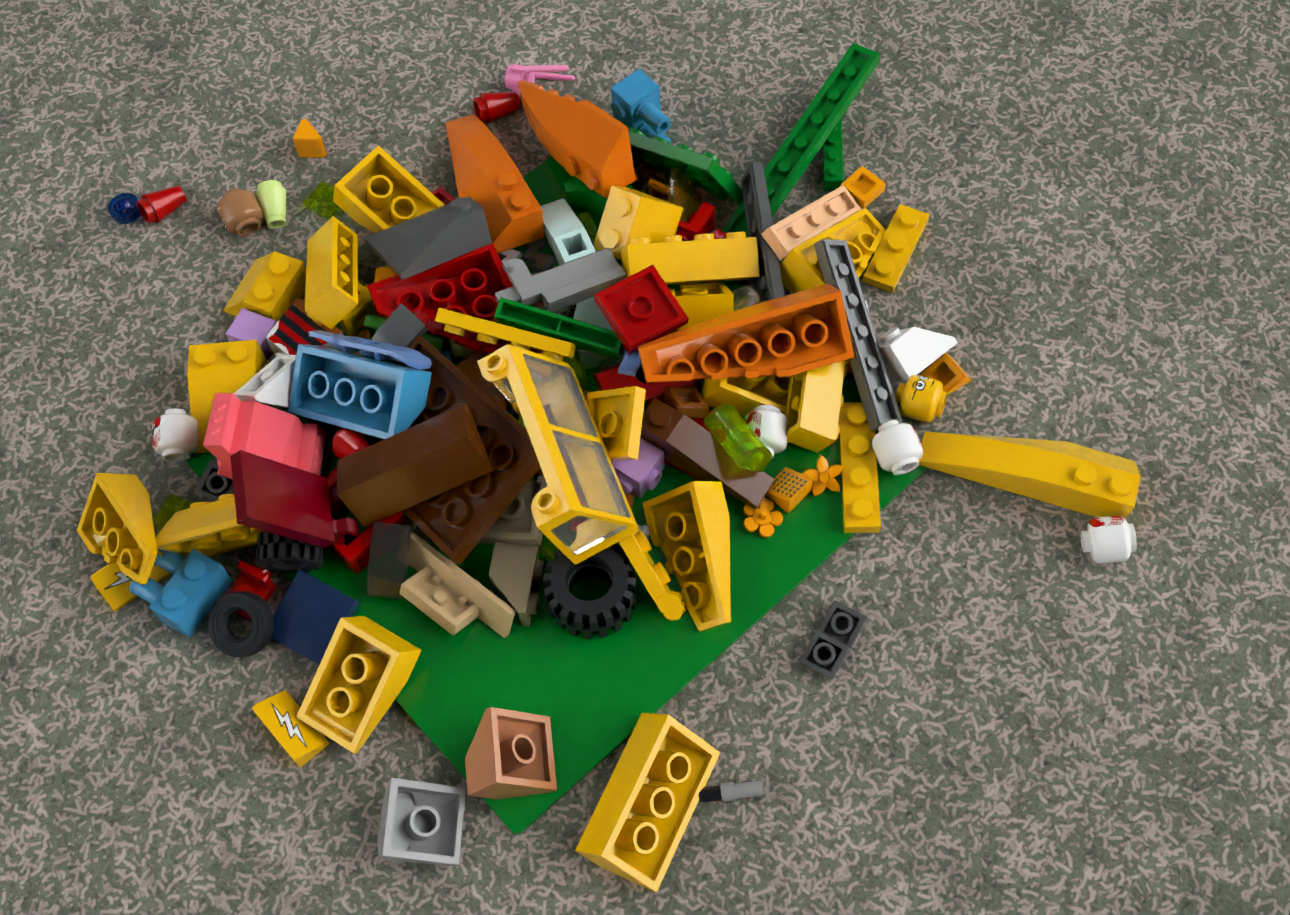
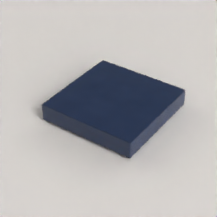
M299 569L273 615L274 631L272 638L320 665L340 618L353 617L361 602Z

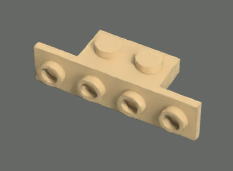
M410 529L403 531L398 557L417 570L418 573L401 584L399 594L451 635H455L474 619L478 618L500 636L506 638L510 633L516 611L507 602L485 588L478 580L472 578L455 565L452 560L446 558L430 546L426 540L417 536Z

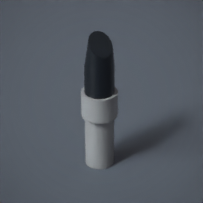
M763 780L742 783L725 782L716 786L704 787L698 794V802H731L740 798L764 796Z

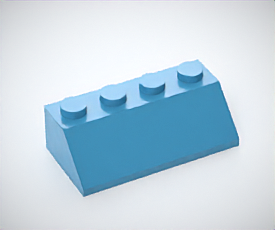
M298 344L288 412L387 439L407 430L426 407L431 372L385 360H375L373 357L357 353H344L341 349L329 346Z

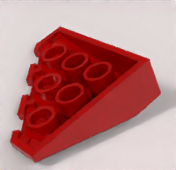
M493 243L402 280L396 275L367 285L379 316L388 319L403 304L428 328L426 333L433 336L438 334L449 338L455 344L478 352L481 350L491 354L511 343L498 339L496 345L476 340L477 333L466 330L464 336L444 331V324L435 321L438 308H443L495 322L494 315L498 306L495 293L510 288L513 285L502 266L501 259ZM533 348L530 349L531 352L537 354L542 353V351ZM523 354V357L525 359L530 357V355Z

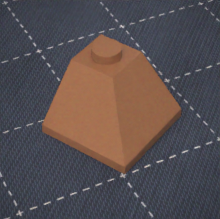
M495 707L487 708L465 757L468 796L505 799L556 791L550 717Z

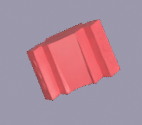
M215 393L203 446L217 458V465L219 467L217 474L233 479L230 456L239 450L320 475L326 432L318 423L303 424L296 415L257 401H240L233 393Z

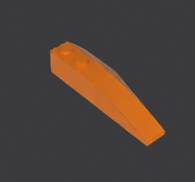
M475 114L445 122L458 197L470 196L483 207L491 241L497 253L545 238L543 210L520 171L495 135Z

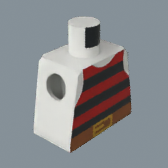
M298 297L267 334L266 339L274 355L264 363V367L279 354L297 355L298 344L337 348L322 339L310 337L309 331L321 330L339 335L344 334L336 326L329 329L323 323L313 321L305 311V302Z

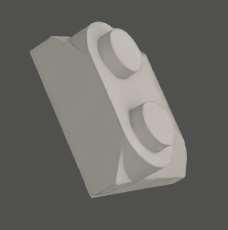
M390 778L386 786L381 809L377 844L379 859H385L393 864L412 862L458 866L466 788Z

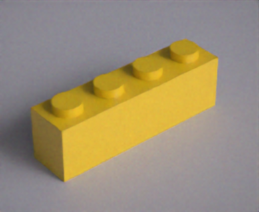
M334 216L307 240L305 311L313 321L323 323L329 329L337 325L358 305V235Z
M746 232L726 233V239H714V234L694 235V241H682V236L680 235L662 237V242L650 243L649 237L630 239V244L620 248L622 268L626 273V278L652 264L666 285L750 280L760 277L757 237H746Z
M846 360L790 376L785 413L789 420L786 434L787 442L818 453L837 440L840 433V426L838 425L839 411L844 401L842 386L847 374Z

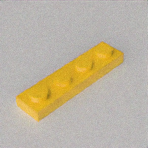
M438 308L435 321L445 325V332L464 336L465 330L478 334L476 340L496 345L498 339L511 342L510 345L528 351L531 348L544 351V356L558 361H563L564 357L573 359L576 345L570 342L443 308Z
M843 402L839 411L838 425L840 426V465L845 466L841 472L844 533H880L881 518L877 457L872 448V439L875 436V431L870 430L862 402Z

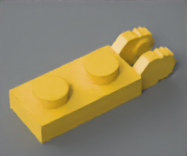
M639 531L619 541L661 613H664L663 616L670 621L679 620L684 611H686L685 607L687 605L682 600L683 597L680 592L670 590L667 583L671 581L670 577L660 562L657 564L653 562L648 553L652 548L643 532Z

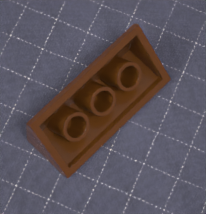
M463 404L338 460L337 495L364 527H367L491 473L494 470L467 404Z

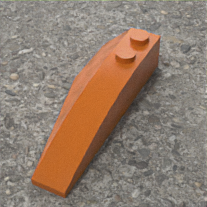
M525 80L517 82L522 107L532 130L549 154L571 176H575L585 183L590 190L596 191L604 198L609 196L611 186L626 187L636 181L629 132L626 125L590 101L583 99L577 102L572 95L566 94L562 97L559 96L556 90L550 89L545 91L543 86Z
M830 284L739 309L637 347L646 382L690 381L698 378L715 380L725 379V377L759 378V376L773 375L788 377L854 358L842 292Z

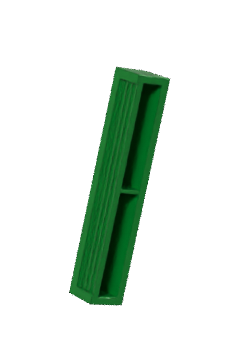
M842 118L822 145L823 191H834L841 187V184L844 182Z
M500 297L494 315L495 323L570 342L576 345V348L618 360L622 343L612 330Z

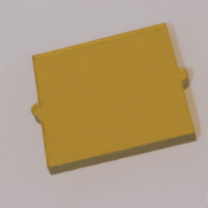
M675 167L671 169L668 202L684 208L680 220L687 223L692 212L696 213L700 208L701 195L691 185L690 180L686 179L679 169Z

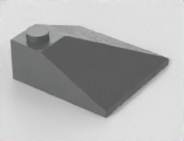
M470 196L454 199L446 205L364 237L366 244L402 280L492 243L484 209Z

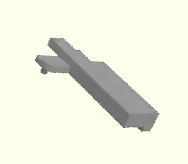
M609 248L533 276L523 260L512 258L502 262V266L513 286L496 292L495 299L498 303L500 297L526 305L541 301L546 311L554 312L594 297V294L625 279L626 273L622 266H619Z

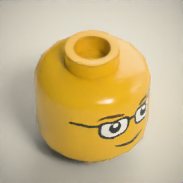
M912 375L908 378L906 384L899 383L895 399L897 403H900V414L902 416L930 423L935 417L941 418L948 392L943 391V384L938 380Z

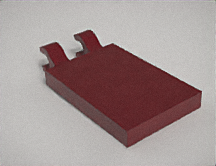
M242 450L230 456L237 524L324 548L332 543H345L344 534L358 535L356 520L351 518L332 519L331 511H341L340 502L343 501L337 495V487H328L326 477Z

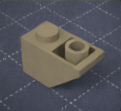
M495 541L489 570L492 587L498 596L516 611L515 618L522 626L529 627L531 615H537L539 610L540 594L536 593L538 581L543 582L546 561L541 560L538 546Z

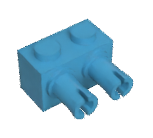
M639 68L611 87V108L615 119L626 125L628 129L630 127L635 128L649 138L657 135L668 141L671 145V139L664 134L670 128L671 120L661 112L660 86Z
M158 549L163 554L157 553L154 565L173 574L171 579L165 586L151 578H148L146 584L141 585L132 581L129 591L151 603L149 608L162 623L190 638L232 582V579L221 564L194 549L187 557L179 553Z

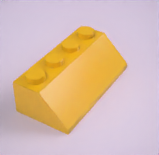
M224 494L218 497V501L211 503L195 502L190 504L189 509L175 512L155 539L157 549L183 555H189L194 549L208 557L257 544L258 534L264 531L237 524L234 494Z
M641 713L575 851L599 867L650 891L657 892L699 801V792L706 786L720 752L670 715Z

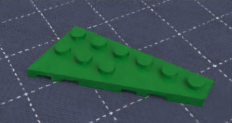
M630 127L628 129L633 161L639 162L642 159L646 163L653 165V170L695 189L700 186L704 191L722 201L726 196L731 198L738 206L743 201L742 189L732 179L733 174L718 164L720 160L713 154L706 151L698 154L684 144L670 145L668 141L657 135L649 138L635 128Z

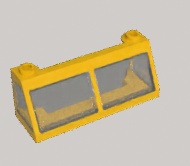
M509 344L478 360V366L485 380L493 383L512 404L513 409L518 415L522 416L548 485L535 495L531 503V512L537 528L575 565L640 531L572 367L566 362Z

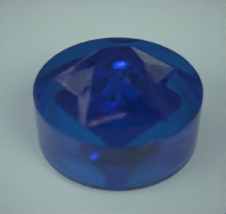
M122 193L115 196L108 205V210L113 220L119 224H130L136 221L141 216L136 205L138 198L131 193Z

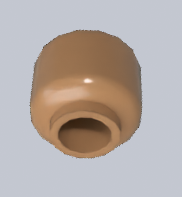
M238 188L230 189L224 193L223 198L220 199L217 205L218 214L225 228L231 234L245 237L257 232L261 228L264 214L256 196L251 191Z

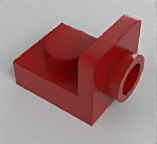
M703 202L696 213L692 212L687 223L679 221L675 236H682V241H694V235L710 234L714 229L715 206Z
M240 561L236 567L241 575L227 594L247 591L259 595L267 602L277 589L270 578L272 573L268 569H261V566L258 567L255 562L251 566ZM238 610L235 612L238 616L252 623L251 617L245 611Z

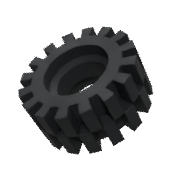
M266 531L260 532L257 537L256 565L258 567L261 566V569L264 570L269 569L272 572L279 570L281 573H287L288 571L297 573L299 569L305 572L317 571L323 566V547Z

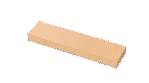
M842 185L770 226L761 235L781 261L786 258L793 248L859 212L861 208L846 187Z

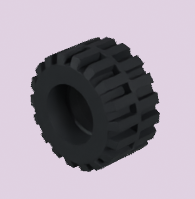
M614 544L576 565L560 550L554 553L556 562L549 560L546 566L548 574H544L543 583L550 614L553 619L556 618L558 626L563 630L568 627L569 633L576 637L579 632H583L585 639H593V633H600V638L608 636L607 630L611 628L614 632L622 628L621 620L628 622L632 617L631 609L635 610L637 604L635 570L625 552L619 553V546ZM575 548L569 549L575 555ZM590 576L601 577L612 585L603 597L592 601L580 600L570 593L573 586L579 580Z

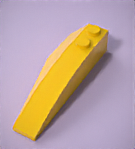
M926 431L923 434L921 445L924 452L919 460L920 466L1094 517L1119 515L1126 519L1135 508L1141 476L1137 464L1133 460L1067 441Z

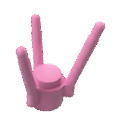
M513 64L509 65L506 70L505 87L511 89L512 92H516L518 97L521 98L517 83L521 80L534 83L535 79L573 81L575 77L573 75L544 73L568 71L569 67L567 65L522 66Z

